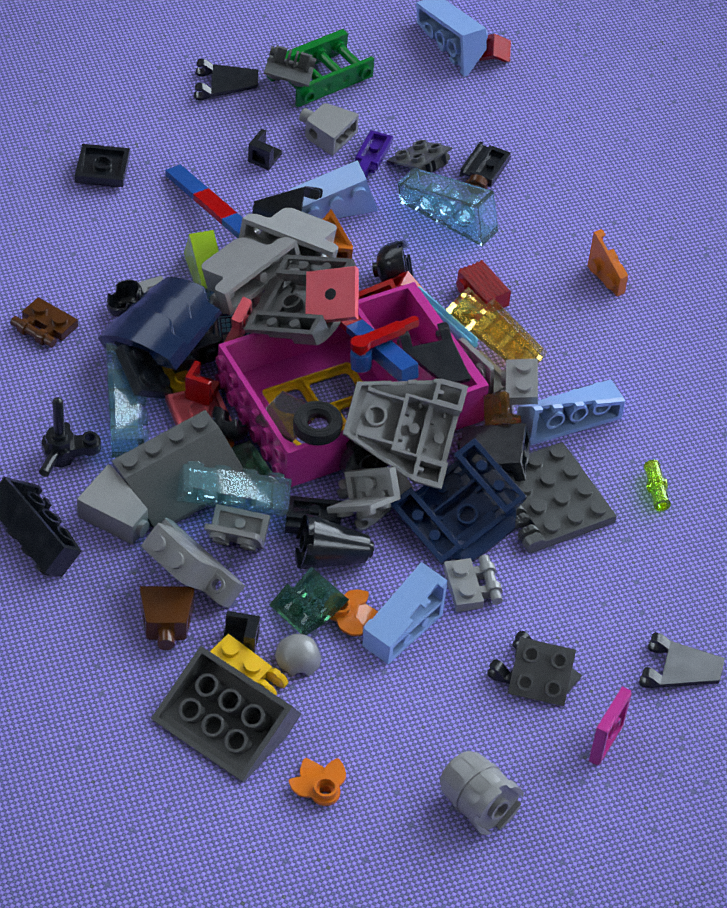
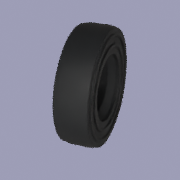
M311 401L301 405L296 410L293 428L297 437L303 442L311 445H326L339 437L343 421L340 411L332 404L323 401ZM311 418H323L327 420L328 425L325 428L316 429L310 427L307 422Z

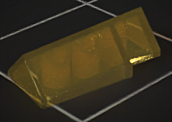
M468 287L446 309L480 341L505 361L538 358L539 363L547 354V351L494 298L486 305Z

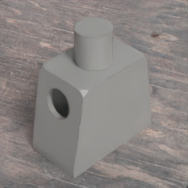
M324 103L315 112L304 108L300 113L299 120L306 123L305 137L333 156L358 132L359 114Z

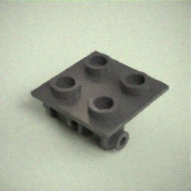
M279 45L276 47L271 46L263 74L268 75L273 80L282 79L289 81L297 87H309L316 58H312L313 55L301 52L299 62H296L299 51H297L294 61H291L292 49L289 51L288 58L285 59L288 48Z
M418 140L413 142L411 147L397 151L395 156L389 158L387 162L410 167V178L419 181L427 176V174L429 175L448 164L450 156L447 152L452 150V147L444 146L441 143Z
M520 637L515 651V662L508 694L564 706L576 650Z

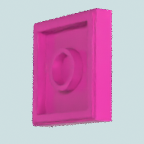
M623 686L621 687L598 724L589 762L597 766L601 764L623 728L632 695L631 690Z

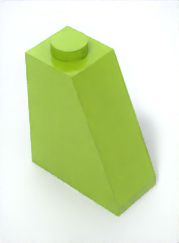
M214 230L189 234L184 250L185 260L194 283L205 287L209 300L210 296L215 292L208 290L201 265L219 251Z

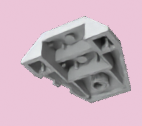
M445 379L357 382L343 435L389 466L396 467L398 472L413 482L441 490L448 466L447 458L458 416L463 409L468 386Z

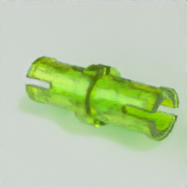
M655 459L649 460L643 466L648 480L646 487L648 492L651 493L655 510L665 511L671 506L667 493L668 483L666 478L663 477L659 461Z

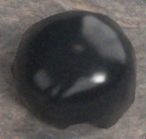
M135 280L118 282L115 293L112 295L108 293L107 295L108 311L115 317H119L126 312L133 303H137L143 296L141 285Z
M215 405L211 412V418L218 425L228 442H236L246 437L249 427L243 426L241 420L237 421V419H234L230 422L229 412Z

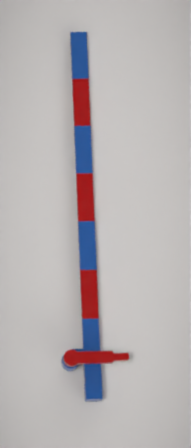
M181 164L165 170L167 178L235 237L239 238L243 218ZM359 316L358 320L341 321L339 327L352 337L350 351L351 369L358 373H365L372 368V360H374L397 381H408L418 378V362L396 345L392 339L418 327L419 318L412 316L402 321H395L376 330Z

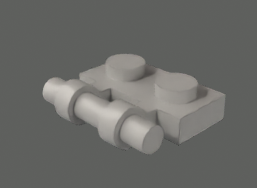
M488 555L480 556V566L473 567L471 558L444 562L443 570L446 580H448L447 584L456 612L481 609L484 605V599L491 598L494 605L502 603L501 594L503 590L501 583L496 580L495 574L497 571L495 564L490 561ZM478 579H485L486 585L479 586Z

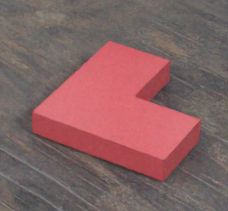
M242 297L231 318L232 328L225 342L244 336V327L248 322V316L253 312L250 299Z

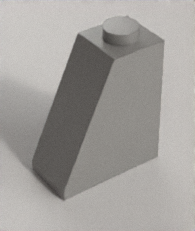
M109 464L77 498L79 518L132 545L140 536L143 537L149 528L148 509L114 467Z

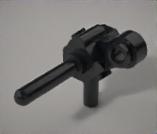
M56 397L52 401L53 427L48 429L41 442L42 451L46 455V459L39 470V474L43 477H48L54 466L62 468L71 465L76 456H94L101 450V438L97 433L87 431L83 435L73 434L70 424L64 422L63 400L60 397Z

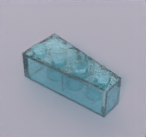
M413 168L397 183L400 203L480 246L487 243L498 232L494 191L417 168Z

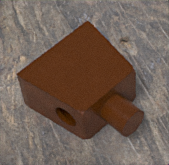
M140 586V608L145 635L149 640H157L159 649L171 650L175 646V640H185L187 638L194 610V588L185 586Z

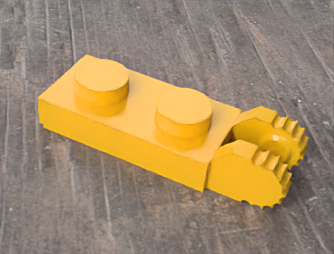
M227 634L210 650L211 653L275 695H277L276 689L265 679H268L279 688H285L288 685V680L277 668H272L270 664L230 634Z

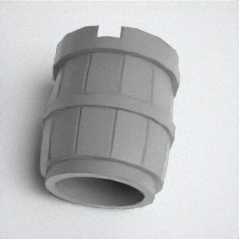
M466 751L459 754L448 763L440 777V786L443 794L459 813H462L470 820V823L480 834H492L488 829L495 826L499 830L503 828L515 816L521 806L518 798L519 794L521 796L524 794L522 789L513 780H508L496 764L491 763L480 753Z

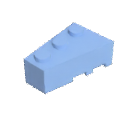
M358 160L291 188V190L310 186L323 189L322 197L317 200L304 197L302 212L323 219L330 209H332L336 218L378 211Z
M421 562L373 619H370L363 627L362 646L385 663H391L443 615L448 580Z

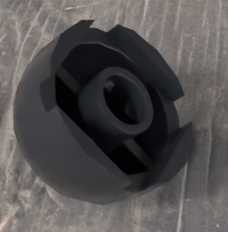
M405 240L388 243L379 250L377 262L372 263L375 278L379 277L380 281L384 282L406 271H409L413 276L410 254L405 255L403 249L408 248Z

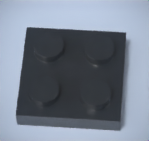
M82 144L75 172V183L123 187L130 158V148Z
M121 345L115 349L134 396L165 399V395L173 393L170 379L164 373L162 366L156 363L149 351L128 345Z

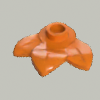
M357 589L350 590L344 595L332 596L325 605L327 617L336 621L339 629L350 636H362L363 627L370 619H373L378 611L366 604L369 592Z
M304 758L300 767V777L291 778L288 782L295 794L301 797L312 798L319 805L330 806L340 798V786L346 780V770L339 758L329 762L325 768L308 758Z

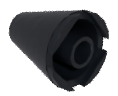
M312 514L303 515L296 537V539H300L299 548H295L297 568L313 569L366 563L367 559L373 556L374 542L370 541L369 535Z

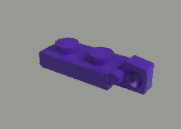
M370 130L355 157V161L358 160L366 179L369 172L375 173L393 143V136Z

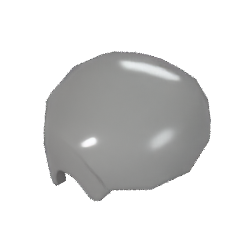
M292 634L278 643L275 659L279 668L285 670L291 676L301 672L310 676L320 667L321 655L315 641L311 637L304 634Z

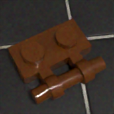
M38 297L22 311V319L14 316L10 324L16 327L17 331L21 334H28L35 338V342L40 345L46 344L52 348L55 346L57 339L63 341L78 327V319Z

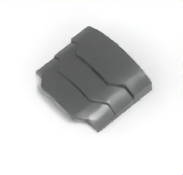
M285 255L276 271V276L268 281L259 303L248 316V322L244 327L245 333L268 334L269 337L292 339L294 344L319 345L326 341L334 333L341 321L326 323L323 315L306 314V272L356 266L354 259Z

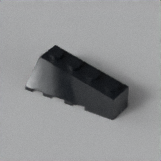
M3 477L0 481V521L6 526V532L21 544V550L36 562V568L42 574L63 577L82 551L70 532L64 527L59 526L62 520L59 515L49 510L52 504L48 498H41L40 494L43 490L39 485Z

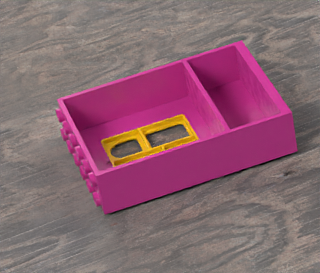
M415 282L371 295L358 301V316L374 330L395 321H402L409 317L417 316L419 318V326L408 331L412 346L438 341L436 338L437 324L443 321ZM339 326L326 341L319 345L294 344L292 339L269 337L268 334L257 333L218 344V356H216L218 374L215 375V379L220 382V389L225 391L229 405L235 407L238 412V418L241 420L242 425L249 427V435L252 442L258 444L264 461L270 463L274 477L282 482L285 489L340 471V460L347 449L346 444L350 440L343 435L346 419L341 410L350 407L353 395L330 403L340 411L343 422L339 437L326 445H311L298 442L293 436L294 415L283 414L275 408L274 400L277 396L292 390H299L307 402L319 401L310 385L341 374H348L355 385L357 382L366 381L398 382L374 360H372V368L365 373L353 371L350 359L352 337ZM451 333L452 339L471 377L469 382L460 383L468 386L463 409L458 416L455 430L484 421L489 384ZM399 337L392 339V341L396 344ZM418 365L419 377L413 380L425 381L435 379Z

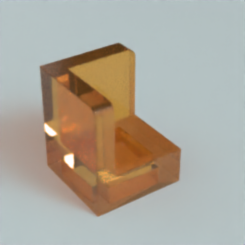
M508 392L484 395L485 425L521 423V416L510 413Z

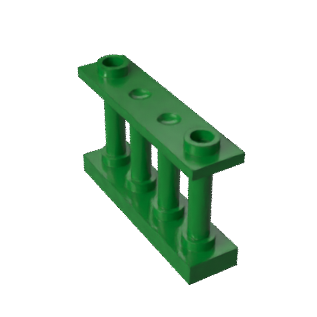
M344 29L293 48L290 57L291 61H294L296 52L299 51L296 61L299 62L301 52L313 55L312 58H316L315 64L322 62L332 72L322 76L314 68L311 77L313 80L310 81L309 87H297L291 84L296 89L295 105L301 107L373 77L375 59L371 56L360 61L347 49L348 33ZM290 50L287 51L285 59L288 58ZM340 54L351 65L341 69L331 58ZM267 75V78H268L271 82L275 81V80L269 78L268 75Z

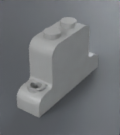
M283 208L272 217L248 214L242 218L239 238L245 237L269 245L279 238L289 237L297 240L301 256L336 258L338 246L334 244L336 225L299 210Z
M283 237L269 245H265L249 238H237L203 262L201 267L207 288L215 292L221 311L232 315L235 313L242 297L252 300L264 291L268 281L276 276V271L285 255H300L297 240Z
M165 518L162 523H157L141 545L147 553L178 581L186 586L205 592L221 606L229 608L245 587L240 580L171 519ZM221 581V587L216 590L217 582Z

